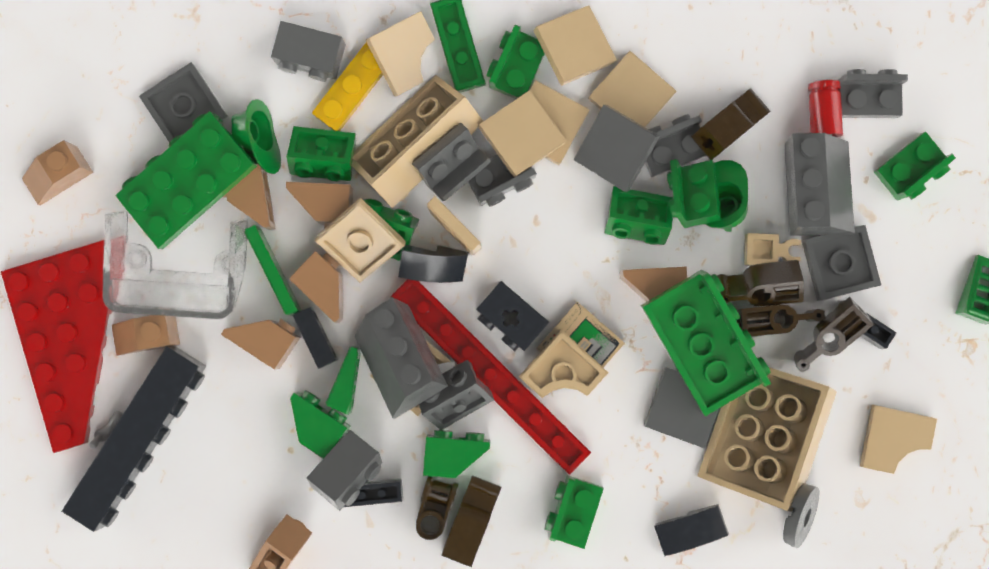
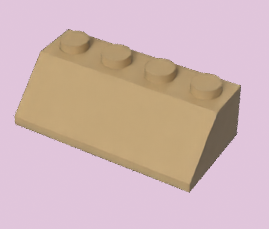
M435 75L354 151L352 167L393 208L398 202L405 199L408 193L422 181V178L412 165L415 160L458 124L462 123L472 135L483 120L465 96Z

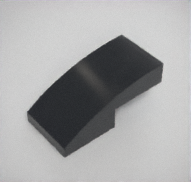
M405 244L402 250L398 277L423 282H463L469 252L440 245L437 246L436 251Z
M719 504L689 511L687 515L658 522L654 525L664 557L714 542L729 535Z

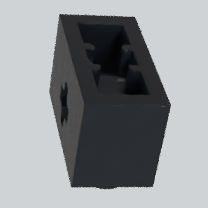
M503 281L497 284L476 309L480 313L477 319L490 331L494 327L504 334L501 340L514 352L518 348L525 351L549 324L547 319ZM513 310L518 313L516 320L519 324L516 327L513 324H510L508 327L504 326L505 318L502 313L504 311L511 313Z

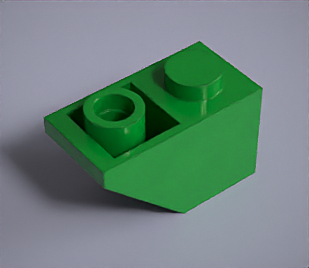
M307 390L303 393L299 391L294 392L290 400L298 441L301 445L324 459L345 436L351 425L345 422L347 417L340 411L333 408L328 411L319 405L321 399Z
M434 430V435L428 434L426 437L423 476L456 478L490 449L491 439H484V433L466 432L465 437H454L453 431Z

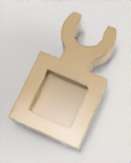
M747 233L745 234L744 265L751 266L779 262V258L783 261L799 260L800 262L801 257H792L788 249L791 245H801V241L790 239L781 244L779 243V234Z

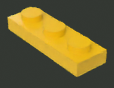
M367 42L312 111L313 116L333 131H341L383 76Z

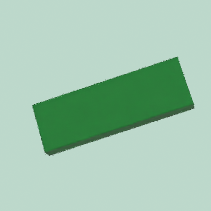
M439 0L430 3L454 89L462 93L486 86L462 1Z
M256 225L245 229L244 233L285 315L292 316L302 311L262 229Z

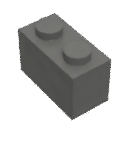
M280 21L271 58L278 65V69L284 72L296 74L297 70L309 73L308 77L326 82L327 78L337 79L346 44L342 36Z
M349 430L306 479L312 489L341 511L345 505L350 506L357 499L360 493L359 489L367 480L370 482L379 474L383 462L377 450L352 430Z

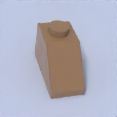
M63 140L38 155L22 177V180L36 203L41 206L94 172L79 148Z
M256 164L257 167L225 194L223 198L226 197L229 203L268 230H275L267 172L259 164Z
M286 182V189L316 222L324 225V229L353 204L354 189L350 184Z
M315 251L289 280L334 323H340L343 320V275L337 270L340 264L327 252L322 256Z
M687 266L622 270L619 272V276L624 283L647 302L687 278Z
M161 313L112 324L116 356L180 345L175 314Z
M282 318L278 322L275 320H265L227 328L221 333L222 336L274 370L282 367L301 338L294 333L297 328Z
M286 514L267 538L249 569H288L313 532L307 529L301 521L293 519Z

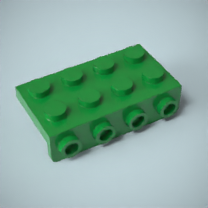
M210 111L197 117L192 123L193 127L184 135L181 134L172 139L166 151L161 155L151 158L145 164V169L137 176L127 179L122 185V190L115 195L158 249H164L257 167L255 162L223 125V120Z
M700 270L640 306L702 414L707 416L760 384L764 387L770 385L771 382L767 375L771 371L761 356L757 358L753 352L752 347L755 346V342L746 329L741 330L736 320L740 316L736 308L730 301L726 303L721 295L724 287L716 274L710 275L708 272Z

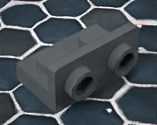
M864 69L848 70L847 74L838 79L841 86L839 91L841 92L842 118H899L903 116L902 84L908 81V74H898V71L895 69L880 70L878 74H866Z
M689 114L683 115L672 121L673 126L663 130L660 125L649 129L660 136L645 162L651 178L670 171V160L677 159L680 165L683 166L707 156L691 138L700 129L699 124L702 122L700 115L693 118Z
M460 123L415 160L412 165L426 186L442 201H446L490 164L491 160L479 149L468 128Z
M498 154L489 158L491 160L490 164L468 181L480 206L487 203L489 207H492L505 200L504 194L515 189L519 193L532 186V179L536 178L537 173L534 168L530 167L514 178Z
M465 360L442 374L448 387L420 403L419 407L425 418L437 428L443 430L494 401L491 390L476 377L472 363Z

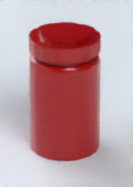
M819 80L808 84V92H810L808 97L811 133H827L835 137L843 136L841 92L839 91L841 89L840 81Z

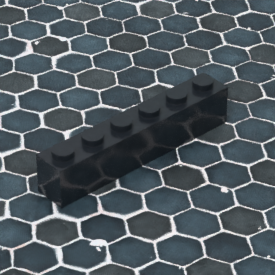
M176 346L165 347L61 512L93 532L112 525L119 514L116 508L121 500L128 499L136 488L135 478L139 472H145L152 463L154 456L151 453L157 444L162 445L169 436L171 429L168 426L174 417L179 418L188 405L186 401L187 396L191 390L196 391L205 378L203 374L206 368L205 364Z

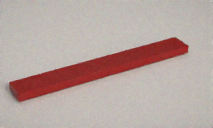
M407 279L390 296L409 305L417 324L457 364L465 360L470 361L476 377L491 390L494 401L569 475L592 453L419 281Z

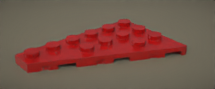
M120 235L1 271L53 453L89 442L91 431L90 419L94 414L95 408L93 402L96 386L100 381L103 364L102 352L107 342V324L109 314H112L116 292L115 281L120 270L118 263L121 247L124 245L123 236Z

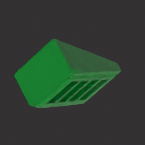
M976 255L955 314L988 325L989 287L979 284V280L983 279L989 282V275L982 272L983 266L989 268V259ZM977 290L987 293V298L977 296ZM974 302L984 305L983 310L973 307Z
M356 346L349 347L325 402L326 406L347 415L352 413L361 356V349Z

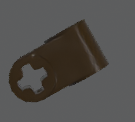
M431 476L427 477L416 520V531L421 538L434 540L443 533L459 483L449 484L435 480ZM432 490H435V491H438V492H442V493H445V494H447V495H443V494H440V493H437V492H433ZM429 515L436 517L440 523L439 528L434 532L426 531L422 526V519Z

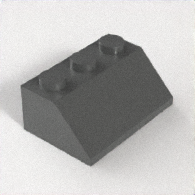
M827 133L792 134L784 145L790 236L854 234L849 142Z
M392 297L365 315L354 337L392 418L396 419L448 387L409 305Z

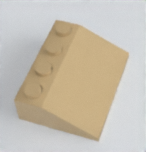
M769 367L771 373L767 377L771 382L770 385L764 387L760 384L721 407L697 477L792 512L794 509L791 507L792 500L798 489L807 482L837 391L829 386Z

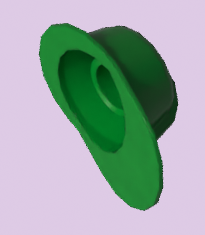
M255 99L250 101L246 111L232 116L231 133L250 157H255L261 168L273 175L278 173L281 168L280 149L274 133L270 111L263 101Z
M720 160L714 162V164L716 165L722 220L705 225L711 228L724 229L726 232H732V228L742 223L748 212V177L741 164L733 160Z

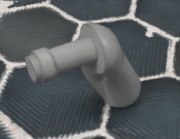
M114 412L107 425L94 433L95 439L89 443L90 448L95 449L99 442H104L108 439L122 417V412Z

